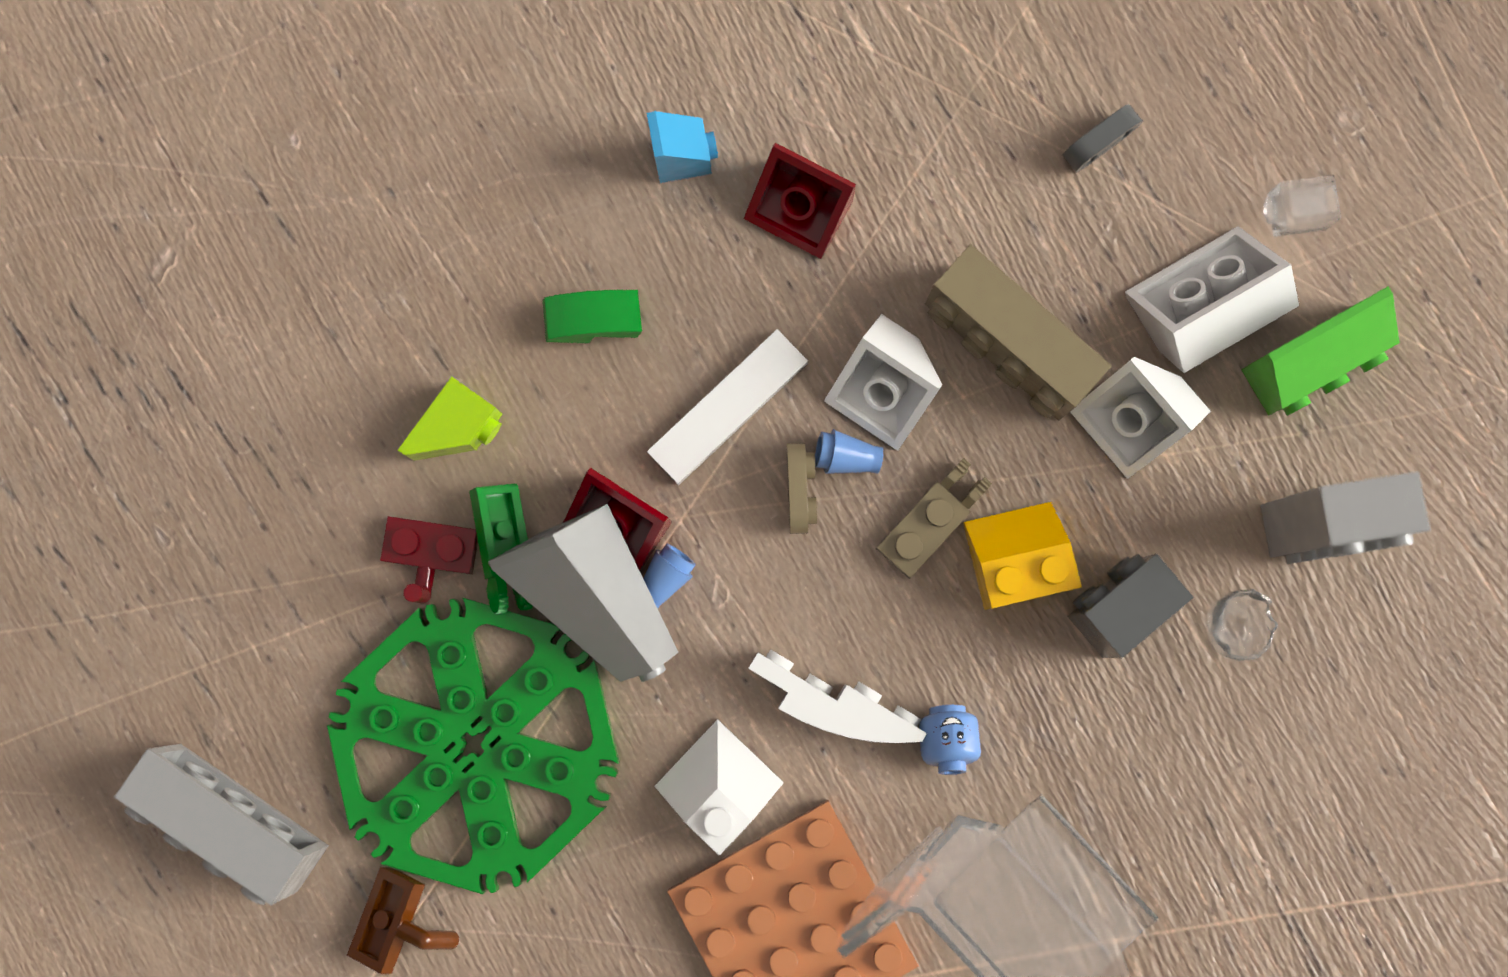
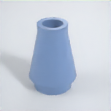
M834 429L831 433H820L815 449L816 468L824 469L825 474L879 473L883 461V447L873 446Z
M668 543L662 551L656 550L643 578L657 608L693 577L690 572L696 566L694 561L686 554Z

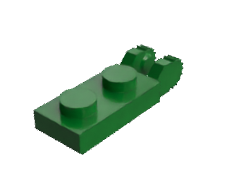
M517 483L475 487L469 491L485 580L488 579L487 597L494 614H503L508 611L509 597L507 596L506 582L491 569L488 561L528 540ZM513 589L514 600L518 608L522 611L532 609L533 605Z

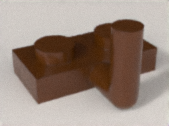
M380 867L347 956L379 974H392L404 941L421 950H452L457 947L459 936L455 931L425 930L412 923L425 884L392 867Z

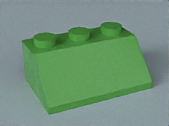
M1389 286L1241 369L1268 416L1281 409L1288 416L1312 403L1307 395L1315 390L1322 388L1324 393L1328 394L1350 381L1346 374L1347 372L1360 366L1365 373L1389 359L1385 351L1400 343L1392 291Z

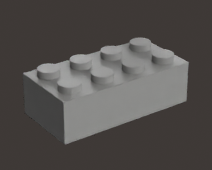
M1419 472L1322 486L1260 505L1270 558L1286 556L1287 564L1414 544L1412 534L1430 531Z
M182 744L147 749L114 796V798L126 805L124 811L132 819L146 825L151 822L165 832L163 838L167 843L182 851L190 849L204 859L202 865L206 870L221 878L229 876L242 885L240 890L244 896L260 905H265L266 903L273 905L297 893L329 846Z

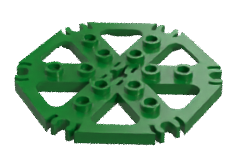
M463 598L466 615L462 617L461 603L458 599H450L451 614L447 619L442 620L438 617L434 604L426 605L425 614L430 622L429 625H426L423 619L422 608H418L341 681L350 683L359 690L356 692L349 688L337 689L336 695L345 697L350 701V710L346 714L335 711L330 712L329 718L333 722L346 723V729L337 728L332 724L327 725L349 830L354 829L359 821L366 818L368 824L361 826L354 837L359 841L367 836L369 832H374L380 838L379 846L370 854L373 858L385 854L391 846L393 847V852L388 859L380 864L480 894L486 892L482 884V874H486L485 882L487 889L490 893H494L499 890L497 882L499 872H508L512 877L513 886L518 887L522 884L523 880L522 870L518 866L521 864L526 872L528 883L607 807L591 802L589 797L592 796L600 801H607L611 798V793L598 788L597 779L603 774L616 777L618 770L610 765H601L600 760H611L617 764L620 761L596 660H593L589 667L580 672L578 666L584 664L590 655L583 651L576 658L568 656L566 645L572 639L566 634L558 639L557 644L552 643L557 633L561 631L555 624L511 611H506L503 614H494L490 605ZM485 624L526 635L532 639L535 647L532 657L489 698L474 637L476 629ZM411 642H420L428 650L441 709L380 692L376 686L375 680L378 672ZM566 688H576L583 694L593 734L592 743L586 750L579 751L520 733ZM481 716L483 719L474 726L473 723ZM489 727L492 728L484 736L485 739L481 743V747L484 750L482 755L473 752L469 755H464L459 761L456 760L464 752L463 749L467 745V741L464 739L467 733L471 736H476L484 733ZM500 736L501 740L493 746L492 743ZM370 738L427 755L380 801H370L362 794L353 753L354 746L360 739ZM455 742L456 745L449 752H446L445 749ZM473 762L475 765L465 772L464 770ZM507 779L562 795L571 803L572 810L569 818L536 848H527L521 844ZM458 791L473 852L469 863L463 866H456L417 854L411 846L412 835Z

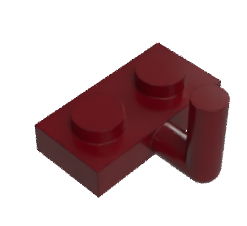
M388 516L380 561L416 566L415 584L407 585L403 594L404 598L409 602L424 604L431 598L435 570L473 575L478 545L476 529Z

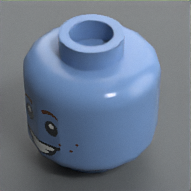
M941 705L930 708V715L922 718L919 723V729L927 733L924 740L920 742L923 761L926 764L938 766V773L941 775L966 773V765L975 762L981 756L977 718L973 714L967 713L966 707L963 705Z

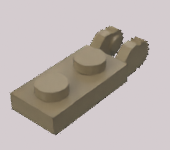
M965 458L955 466L941 483L937 481L876 548L908 579L918 571L970 514L971 511L969 509L992 484L984 477L971 487L969 494L961 502L956 499L948 489L956 481H960L968 472L971 464Z

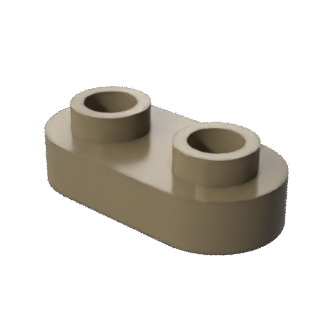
M805 443L787 444L790 534L808 533V524H817L816 497H807V479H815L814 452H806Z

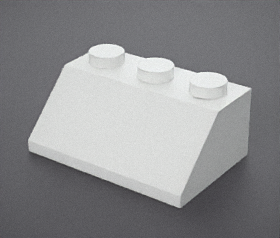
M1238 226L1125 291L1127 300L1159 352L1183 373L1299 306L1291 264Z

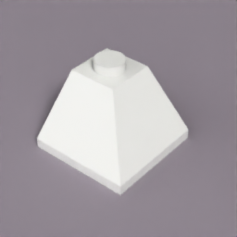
M881 314L861 339L824 402L898 451L941 388L942 383L919 338Z
M1133 357L1087 395L1070 412L1125 477L1129 479L1192 431L1211 411L1182 377Z
M717 719L655 785V788L683 821L720 856L751 823L784 782Z

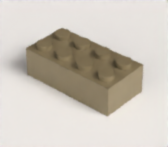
M972 244L962 252L936 281L925 302V305L930 308L928 315L935 323L945 330H948L950 327L953 328L964 338L961 343L972 355L978 359H982L985 356L997 367L995 371L997 376L1011 388L1021 387L1032 397L1029 402L1034 409L1046 418H1051L1053 415L1058 421L1083 400L1112 367L1111 364Z

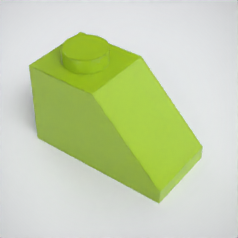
M451 376L398 451L414 461L475 451L481 443L488 445L494 439L502 424L498 420L503 414L492 404Z

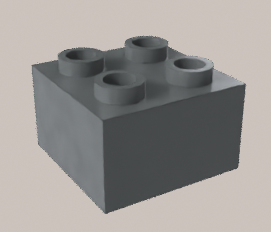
M1136 554L1132 558H1124L1107 572L1111 580L1105 585L1102 583L1096 588L1093 585L1080 594L1072 602L1076 609L1068 615V618L1102 658H1123L1194 597L1158 554L1145 557Z

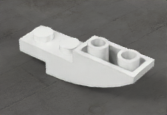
M772 650L769 651L766 657L757 653L748 668L787 692L778 709L822 730L849 738L885 743L922 742L927 733L917 728L921 722L920 718L900 706H897L893 713L879 705L878 702L882 695L859 681L854 689L845 684L835 700L829 696L833 689L832 686L812 674H809L805 681L789 672L794 663Z

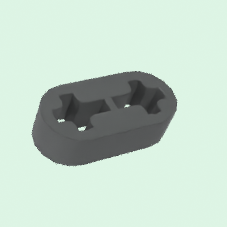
M1127 104L1078 139L1062 156L1072 169L1078 173L1128 137L1143 123V120L1133 107Z

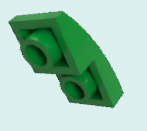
M638 290L573 292L544 297L542 300L546 342L590 343L594 337L637 338L642 332Z

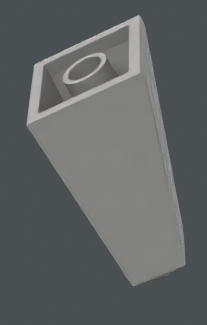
M608 504L546 529L488 561L491 569L620 682L639 676L641 682L650 680L666 671L664 663L679 653Z

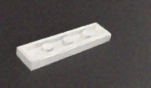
M777 329L659 439L647 453L680 485L808 364V360Z

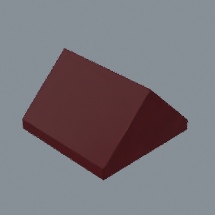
M775 143L743 219L822 259L853 202L856 184Z
M590 468L586 472L563 522L608 504L639 571H641L672 522L666 515Z

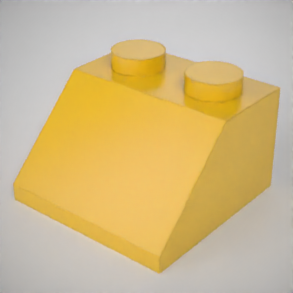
M1052 502L963 522L984 610L1082 587L1071 542Z

